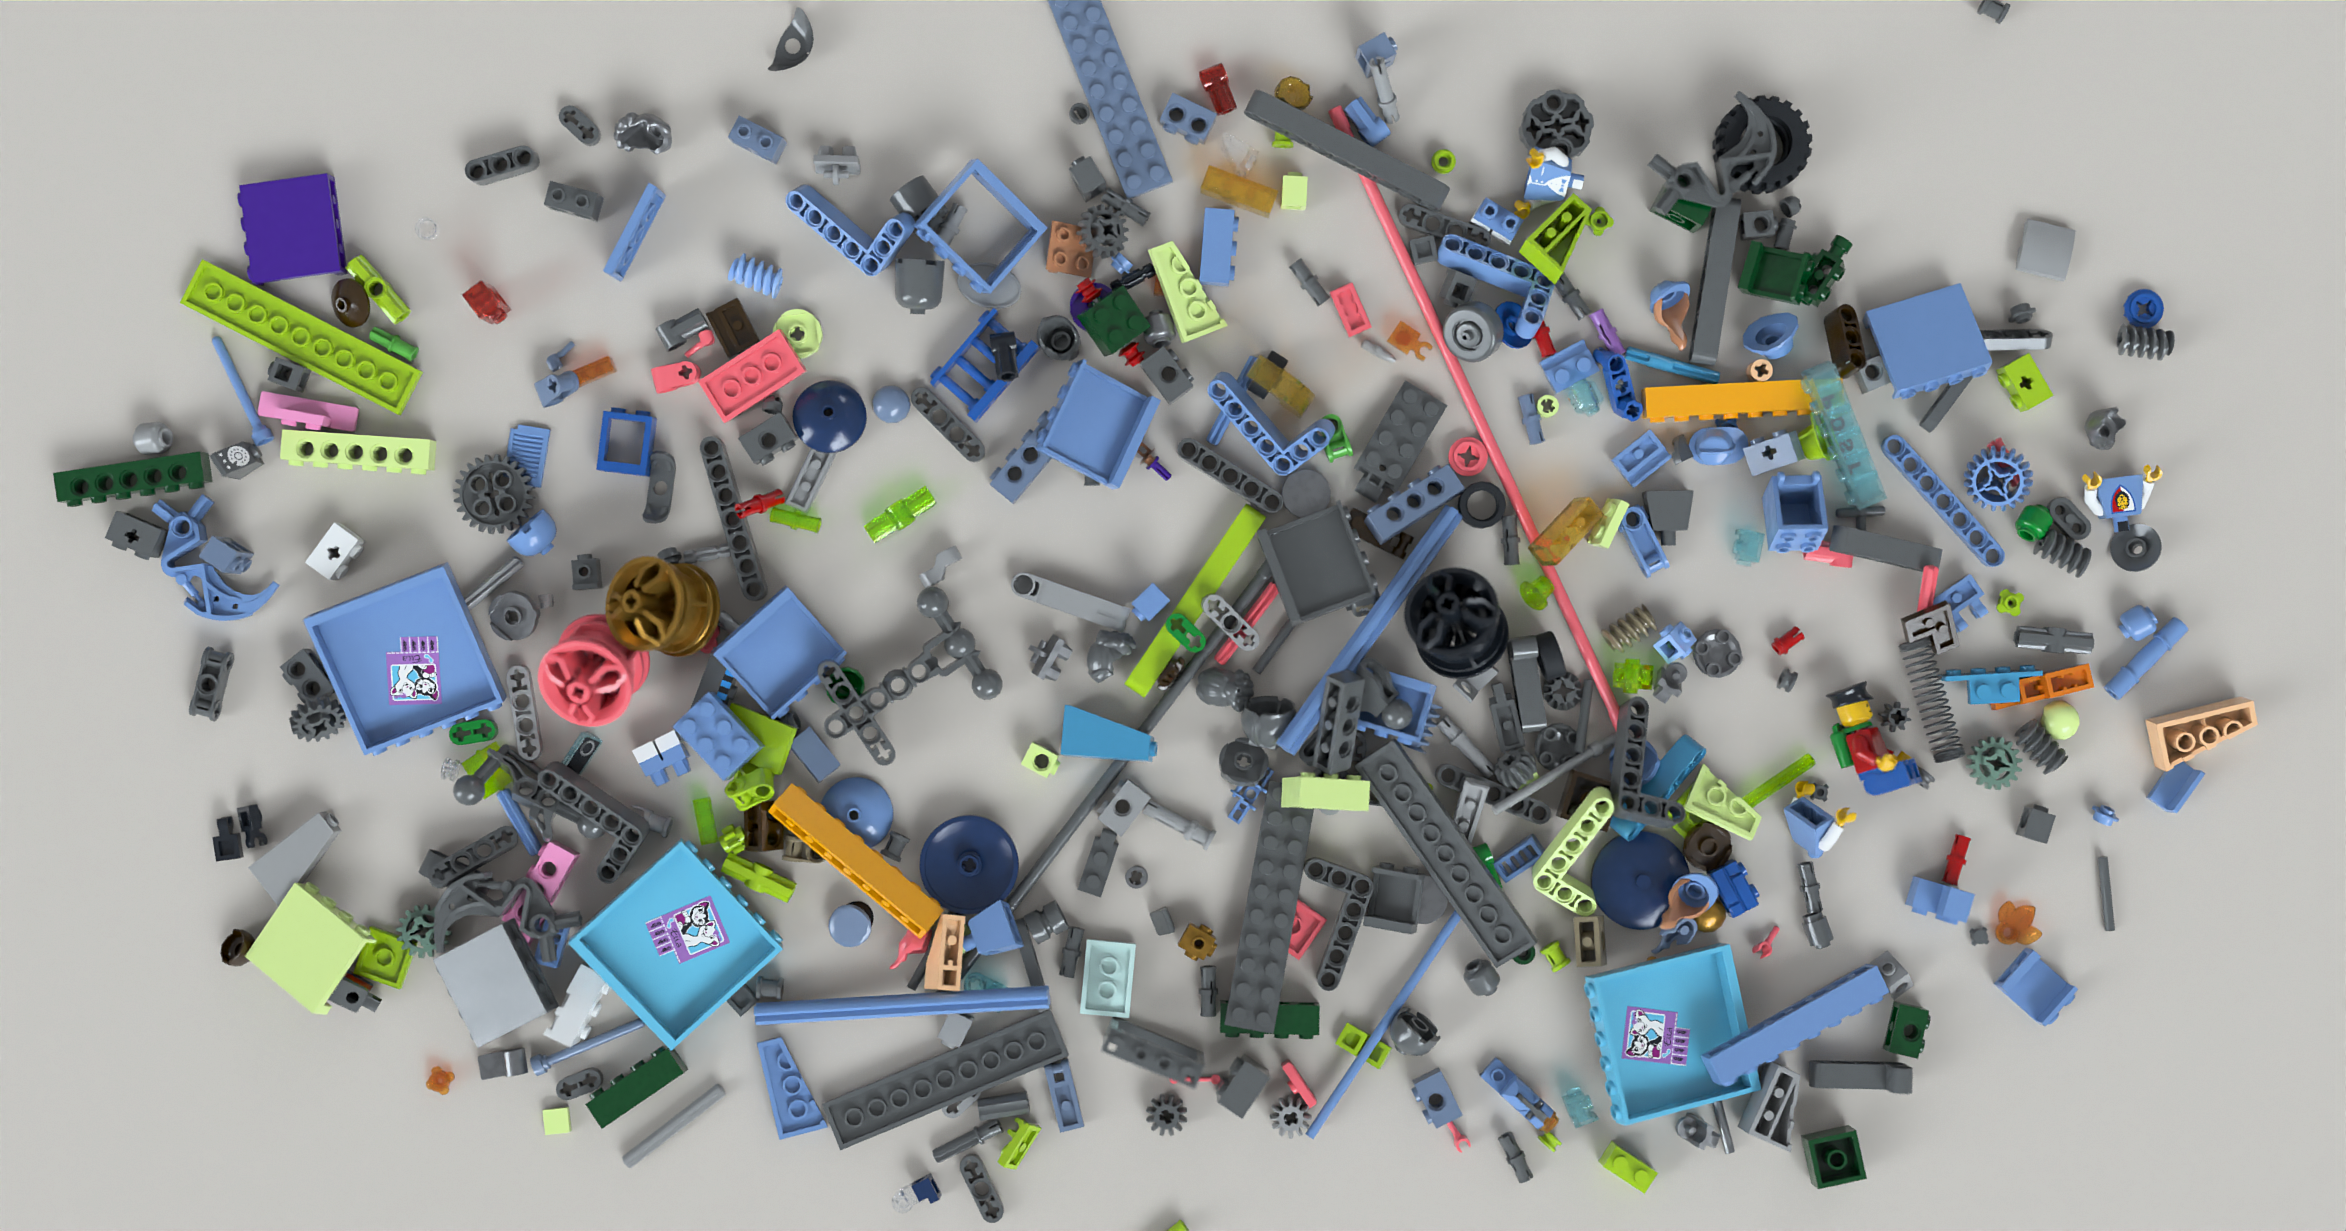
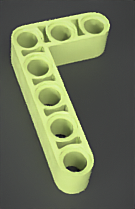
M1597 787L1589 793L1532 867V879L1535 889L1580 916H1590L1595 912V896L1589 886L1566 872L1614 811L1612 796L1607 788ZM1601 800L1607 801L1605 804L1602 805L1596 804L1598 801ZM1586 819L1592 820L1589 823H1582ZM1570 838H1577L1574 842L1567 841ZM1555 857H1563L1560 860H1553ZM1542 875H1547V876H1548L1547 878H1544V879L1539 878V877L1542 876ZM1562 887H1568L1567 890H1559ZM1583 899H1588L1585 903L1580 902Z

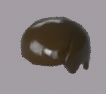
M233 929L232 934L221 945L220 954L222 962L236 967L248 963L250 960L245 955L255 942L254 937L243 929Z

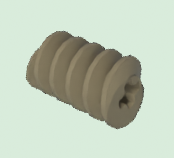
M1642 604L1643 610L1638 607L1633 609L1634 615L1629 612L1626 613V621L1622 618L1617 619L1618 626L1613 623L1609 624L1610 632L1606 629L1601 630L1605 641L1613 651L1618 649L1624 653L1623 644L1628 645L1630 648L1633 647L1631 639L1634 638L1640 642V633L1648 637L1649 632L1647 628L1649 627L1655 632L1657 631L1656 622L1644 604Z

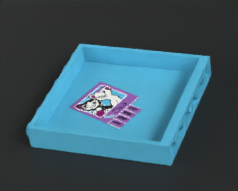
M682 838L573 935L568 942L671 1051L783 950V945L780 943L783 941L782 937L774 929L770 932L764 926L766 923L765 919L757 911L753 914L747 908L749 905L748 901L741 894L736 896L730 890L733 887L724 876L719 878L714 873L715 866L707 858L702 860L697 855L698 848L690 840L685 842Z
M1717 943L1585 976L1584 990L1591 1004L1589 1014L1596 1027L1595 1041L1597 1046L1600 1047L1602 1055L1600 1057V1065L1606 1074L1605 1088L1607 1094L1611 1097L1612 1106L1610 1107V1112L1616 1123L1627 1126L1761 1090L1757 1070L1750 1074L1744 1073L1738 1076L1737 1081L1728 1086L1713 1083L1700 1057L1704 1053L1748 1030L1730 944Z

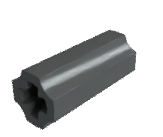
M1027 1091L977 1100L981 1121L1028 1114L1030 1112Z

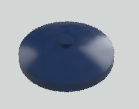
M977 815L957 816L939 825L927 838L920 856V875L928 894L937 900L943 908L959 914H979L999 900L1004 901L1013 889L1019 871L1018 852L1010 835L996 822Z
M1640 831L1631 841H1627L1621 835H1618L1603 846L1592 866L1591 889L1593 890L1598 907L1615 923L1635 930L1653 929L1661 925L1662 915L1670 907L1668 896L1673 884L1678 878L1690 874L1683 854L1671 841L1652 832Z

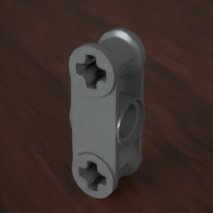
M209 646L204 650L194 695L189 705V715L196 716L198 714L209 717L214 722L219 718L228 677L234 663V653L214 651ZM210 678H212L215 682V688L213 690H211L208 686V681Z

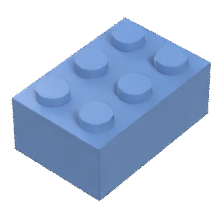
M708 692L672 726L723 781L730 780L765 746L715 692Z

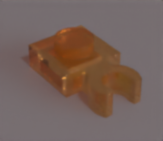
M1402 321L1399 322L1387 340V343L1405 355L1412 350L1415 357L1420 361H1424L1426 358L1420 354V348L1425 347L1430 351L1433 348L1428 342L1418 341L1417 339L1421 334Z

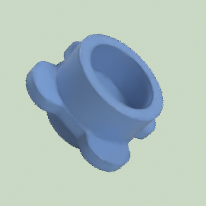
M2101 805L2100 808L2097 806L2092 807L2095 810L2092 817L2095 821L2106 826H2111L2113 821H2119L2114 809L2105 805Z

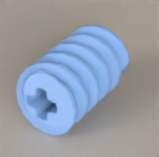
M743 253L740 258H736L732 263L728 280L732 281L735 278L736 283L739 285L744 282L745 287L748 289L754 285V291L760 292L763 289V294L766 296L772 292V298L775 299L782 285L783 269L780 268L776 273H773L772 264L767 269H764V261H761L756 266L755 257L746 262V254Z

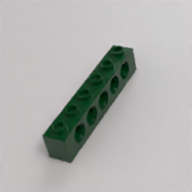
M201 451L53 473L57 502L67 503V507L82 506V501L91 500L93 504L107 502V498L115 496L116 500L131 499V494L140 493V496L156 495V490L163 489L165 493L179 492L180 487L189 486V489H200L205 487L204 483L213 482L209 453ZM182 467L186 469V475L183 479L179 477V470ZM159 470L162 477L159 482H156L154 475ZM133 474L137 476V482L134 486L130 483V478ZM108 478H111L113 481V485L108 490L106 487V481ZM86 481L88 483V490L83 493L81 487Z

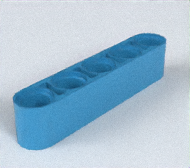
M1683 735L1661 759L1656 775L1651 781L1641 787V793L1668 800L1704 758L1706 749L1689 735ZM1624 802L1622 806L1627 809V805ZM1644 805L1645 811L1650 814L1648 807ZM1613 816L1609 826L1624 839L1631 841L1646 824Z

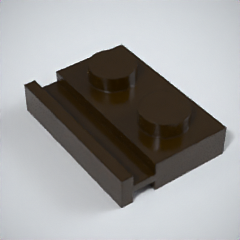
M738 298L716 308V310L710 313H706L729 359L760 342Z

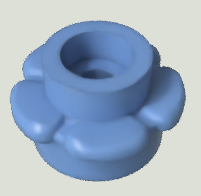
M1120 252L1115 257L1111 256V259L1114 260L1111 265L1120 274H1123L1124 271L1128 274L1130 273L1129 269L1133 264Z

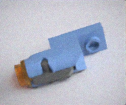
M1495 1057L1481 1072L1480 1077L1539 1131L1543 1130L1545 1133H1549L1557 1125L1559 1118L1556 1116V1112L1498 1058Z

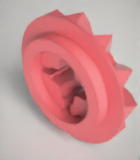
M1472 437L1461 438L1454 442L1449 450V464L1454 472L1462 476H1474L1480 473L1486 466L1488 459L1487 450L1478 439ZM1470 447L1471 455L1478 458V460H1470L1467 467H1465V459L1457 455L1465 454Z

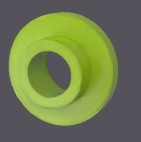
M1447 149L1436 151L1431 158L1432 168L1439 174L1451 172L1456 164L1454 154ZM1445 158L1448 164L1441 166L1439 159Z

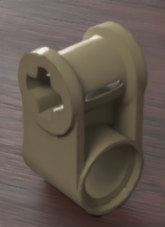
M785 835L787 843L782 860L814 864L826 861L823 857L817 858L813 853V849L796 835Z

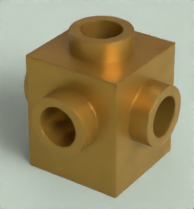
M1189 922L1178 942V946L1186 950L1184 954L1195 961L1198 958L1204 961L1206 956L1211 957L1218 944L1214 943L1216 937L1212 935L1214 932L1212 929L1203 924H1200L1198 927ZM1200 939L1203 941V944L1196 945L1194 942Z

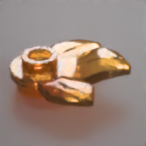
M2011 901L2005 902L1998 911L1999 924L1995 929L1998 941L2006 945L2016 942L2029 945L2037 941L2042 936V932L2031 926L2036 908L2029 905L2015 908ZM2006 928H2009L2011 931L2009 936L2004 935Z

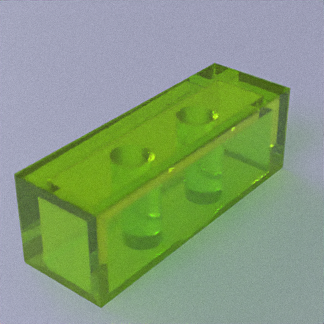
M705 797L692 800L701 846L719 842L711 798Z

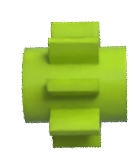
M732 823L721 829L723 835L718 837L726 853L733 851L734 855L745 850L744 828L741 825L735 828Z

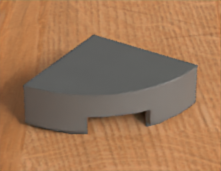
M1684 435L1676 437L1672 442L1675 451L1672 453V458L1675 465L1693 457Z

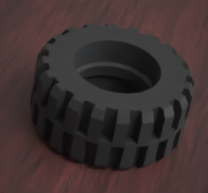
M1760 95L1751 100L1769 118L1774 130L1779 134L1783 144V154L1781 159L1770 168L1757 186L1751 182L1758 172H1755L1748 181L1740 186V191L1746 192L1751 190L1752 194L1772 193L1777 189L1783 188L1799 176V173L1804 170L1808 163L1806 161L1807 158L1811 156L1812 148L1809 147V144L1813 142L1812 134H1807V129L1810 127L1807 120L1804 122L1801 120L1800 116L1803 113L1799 109L1794 111L1790 108L1792 106L1791 102L1787 100L1783 103L1779 102V97L1771 96L1767 99L1765 95ZM1741 103L1731 109L1716 128L1714 133L1716 138L1712 141V149L1716 151L1713 155L1714 163L1719 161L1720 156L1739 144L1741 135L1747 128L1748 115ZM1754 164L1734 166L1730 176L1737 179L1746 171H1750Z

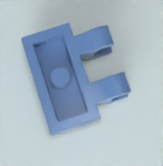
M1971 574L1966 575L1934 597L1933 605L1945 600L1950 603L1956 632H1961L1968 627L1966 621L1959 614V611L1968 605L1976 619L1982 618L1989 613L1979 600L1984 595V592Z

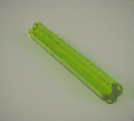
M1810 754L1804 755L1742 799L1751 808L1755 807L1815 766L1814 758Z

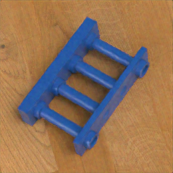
M995 308L991 311L986 310L978 320L980 322L978 327L943 367L938 366L930 376L932 378L930 384L936 388L939 383H942L969 406L967 409L970 412L967 415L976 423L1012 382H1004L998 379L996 381L994 379L990 380L963 357L973 345L995 364V357L992 355L991 348L979 338L987 327L991 328L995 333L1009 332L995 320L999 315ZM1016 338L1018 374L1040 349L1032 340L1027 344L1026 342L1022 343ZM956 364L984 387L986 393L980 400L978 398L974 399L947 376Z

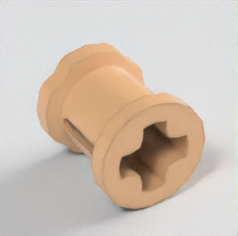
M1759 359L1749 364L1745 373L1750 382H1762L1771 377L1773 368L1769 361ZM1760 366L1761 372L1764 374L1757 376L1758 371L1755 368Z

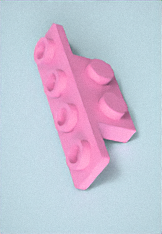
M263 391L260 396L258 415L281 419V424L296 427L297 422L306 424L305 428L320 431L322 426L355 432L359 408Z

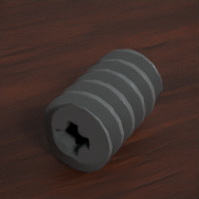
M2122 324L2117 336L2119 355H2123L2125 350L2128 349V356L2132 357L2137 350L2138 358H2142L2145 352H2147V358L2153 359L2155 353H2157L2158 361L2163 360L2165 354L2169 356L2172 353L2175 343L2173 331L2168 330L2165 332L2162 329L2155 331L2153 328L2145 330L2143 326L2135 328L2133 325L2125 326Z
M2049 529L2045 537L2037 541L2033 550L2035 555L2042 550V559L2051 555L2049 561L2051 564L2060 560L2058 564L2060 569L2067 564V572L2069 574L2074 569H2077L2075 574L2077 578L2081 577L2087 569L2092 554L2091 549L2083 548L2079 543L2074 544V540L2066 539L2065 535L2057 534V531L2054 529Z
M2033 719L2015 733V736L2019 737L2016 745L2019 746L2025 743L2026 746L2023 752L2032 751L2033 753L2029 759L2039 758L2036 766L2038 768L2045 765L2046 768L2043 774L2046 775L2065 763L2068 755L2065 756L2066 751L2063 748L2058 749L2059 743L2052 741V736L2045 734V728L2042 726L2038 727L2039 722Z

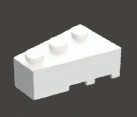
M587 962L580 965L566 991L567 995L561 1007L558 1006L555 1012L557 1016L551 1028H546L543 1034L568 1047H572L582 1039L585 1040L592 1028L589 1023L592 1017L596 1018L601 1010L602 1004L599 1002L603 994L607 995L611 989Z

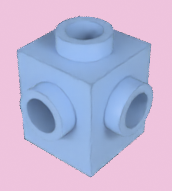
M1680 621L1675 626L1669 624L1659 632L1661 637L1653 647L1670 664L1679 657L1682 660L1693 651L1691 646L1697 639L1691 630Z

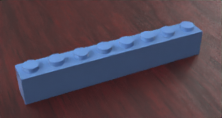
M1865 964L1704 1053L1700 1057L1713 1083L1724 1086L1731 1085L1737 1081L1738 1076L1744 1073H1753L1758 1069V1065L1778 1059L1779 1054L1783 1051H1791L1800 1046L1799 1042L1819 1036L1821 1034L1820 1031L1826 1027L1832 1028L1842 1022V1018L1848 1015H1857L1862 1012V1007L1882 1001V996L1889 993L1888 987L1878 967Z

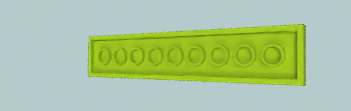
M203 259L180 301L181 304L400 416L423 374L422 371Z

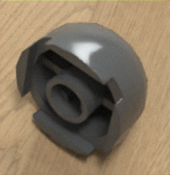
M1401 1008L1390 1026V1035L1396 1050L1403 1055L1422 1056L1427 1054L1440 1040V1036H1436L1438 1032L1437 1027L1420 1012H1417V1016L1409 1013L1411 1008Z

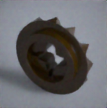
M1181 656L1178 660L1174 658L1158 678L1157 682L1159 684L1157 688L1161 691L1169 686L1185 665V660Z

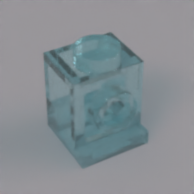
M1745 529L1735 530V535H1739V539H1735L1733 545L1734 560H1737L1736 564L1751 567V563H1759L1765 534Z
M1580 1087L1572 1088L1566 1091L1567 1095L1562 1096L1572 1125L1575 1128L1599 1120L1597 1114L1594 1111H1590L1594 1107L1589 1095H1584Z

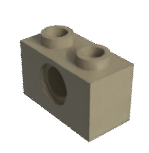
M1604 915L1573 917L1577 967L1607 965Z

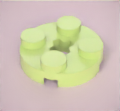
M793 309L782 314L777 323H775L773 333L781 329L800 359L810 357L819 350L823 339V330L820 322L814 315L805 310ZM797 327L800 328V331L804 332V336L801 337L800 341H797L795 337H791V333H794Z

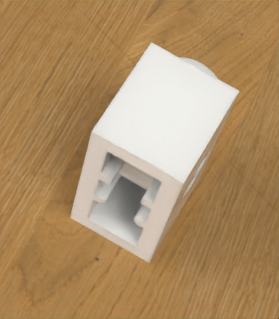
M333 523L305 563L328 580L337 581L338 578H343L348 572L350 561L356 559L363 551L362 545L365 540L343 524ZM335 549H339L340 557H336Z

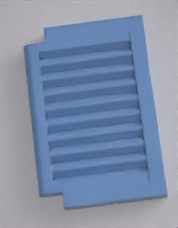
M518 424V429L511 428L506 456L510 457V464L514 461L519 462L517 469H527L523 476L532 477L527 483L528 485L541 488L551 430ZM504 473V474H503V477H508V478H509V476L507 475V473Z

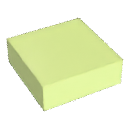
M569 1106L542 1110L545 1135L572 1131Z

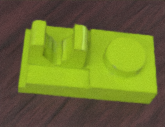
M1019 1117L1014 1119L1019 1124V1129L1017 1132L1008 1129L1007 1133L1013 1139L1002 1149L1001 1156L997 1161L1004 1168L1014 1170L1017 1169L1041 1130L1039 1125L1028 1123Z

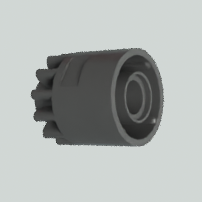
M924 175L914 178L897 190L890 198V202L898 213H908L916 222L938 195ZM943 205L927 223L933 231H936L941 227L942 223H945L943 218L949 212L947 207ZM915 228L913 232L917 236L916 232L918 230Z

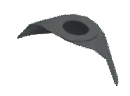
M796 8L793 21L780 38L773 63L768 68L769 71H781L795 67L809 56L814 41L813 30L808 17L801 8ZM789 39H797L800 43V50L795 54H790L785 49V43Z

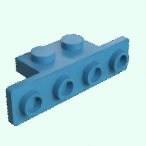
M2020 665L2019 670H2010L2009 666L1995 667V671L1986 672V668H1971L1970 673H1961L1960 669L1946 670V674H1940L1939 676H1942L1941 681L1967 680L1968 704L1973 705L2020 702L2019 677L2043 676V670L2035 669V665Z

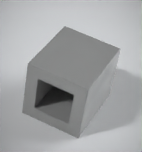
M966 1013L948 1014L938 1035V1038L942 1039L941 1043L953 1049L955 1046L960 1048L974 1017Z

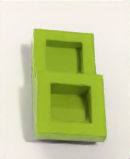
M1347 1022L1335 1044L1357 1056L1371 1035ZM1379 1040L1366 1062L1377 1069H1381L1392 1047Z

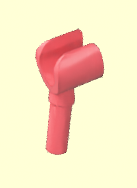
M704 330L698 333L700 342L684 353L687 358L699 349L710 346L715 342L711 330Z
M1774 926L1765 941L1755 945L1752 952L1756 953L1761 949L1763 954L1760 959L1771 955L1772 941L1780 929Z
M1453 1122L1447 1123L1455 1138L1454 1145L1457 1150L1462 1153L1459 1147V1143L1462 1141H1466L1468 1146L1471 1147L1468 1138L1460 1134Z

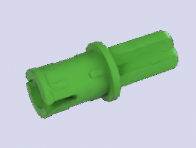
M374 327L369 334L370 340L387 348L388 352H395L409 361H413L418 354L419 348L401 340L399 335L394 336L378 327Z

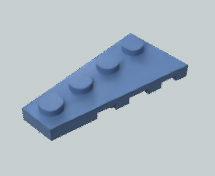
M782 1037L757 1042L779 1140L828 1128Z

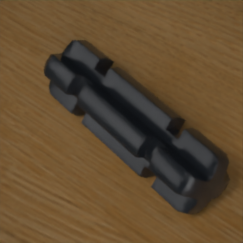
M1148 263L1142 266L1143 269L1140 270L1138 268L1123 276L1121 280L1117 279L1111 282V290L1122 285L1128 290L1144 282L1145 278L1150 279L1154 277L1156 271L1153 264Z

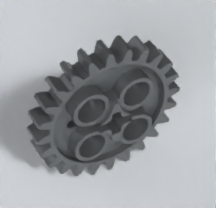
M495 454L493 460L490 455H485V462L480 458H475L476 466L467 463L469 471H460L464 477L463 480H455V482L461 485L460 488L453 490V492L460 494L459 498L454 499V502L461 503L462 505L457 509V512L466 513L462 518L464 521L472 519L470 527L474 528L479 524L478 531L484 532L487 528L489 534H494L497 528L498 533L504 534L505 526L508 530L513 531L512 523L522 525L520 517H529L525 509H533L528 500L536 498L533 495H529V491L534 490L535 486L527 484L532 477H524L523 475L527 469H517L519 462L514 461L510 464V457L505 456L501 461V456ZM490 473H493L492 481L489 477ZM507 473L509 483L502 487L500 477ZM479 478H483L485 486L482 490L478 491L475 483ZM494 490L499 492V495H496L495 498L490 497ZM511 497L514 505L511 510L507 511L504 508V502L507 498ZM487 502L489 511L487 514L482 515L480 506L482 503ZM497 508L500 512L499 516L496 515Z

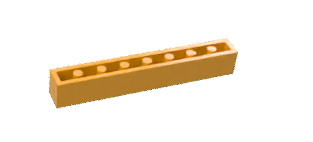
M1842 378L1646 387L1641 390L1643 419H1650V423H1663L1665 418H1674V422L1689 421V417L1699 416V421L1714 420L1716 415H1723V419H1738V414H1748V418H1761L1763 413H1772V417L1787 416V412L1797 411V416L1810 415L1814 410H1821V414H1836V409L1844 407ZM1833 393L1834 397L1829 399L1831 403L1830 408L1824 409L1819 398Z
M791 783L769 809L768 812L918 938L921 939L944 912L937 900L924 894L918 884L906 879L900 869L888 864L878 851L870 849L859 835L852 834L846 829L845 824L840 819L833 818L828 814L826 808L809 798L803 788Z

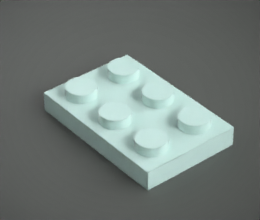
M1087 939L1080 1014L1129 1018L1136 943Z

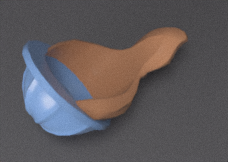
M1666 280L1658 283L1652 289L1650 294V311L1654 314L1655 320L1659 324L1668 328L1671 341L1677 345L1679 351H1682L1687 345V336L1682 329V322L1690 306L1688 297L1690 285L1685 281Z
M1690 873L1678 878L1669 892L1668 900L1670 907L1662 915L1660 928L1672 929L1677 925L1679 919L1696 918L1711 908L1719 894L1718 886L1714 880L1702 873Z

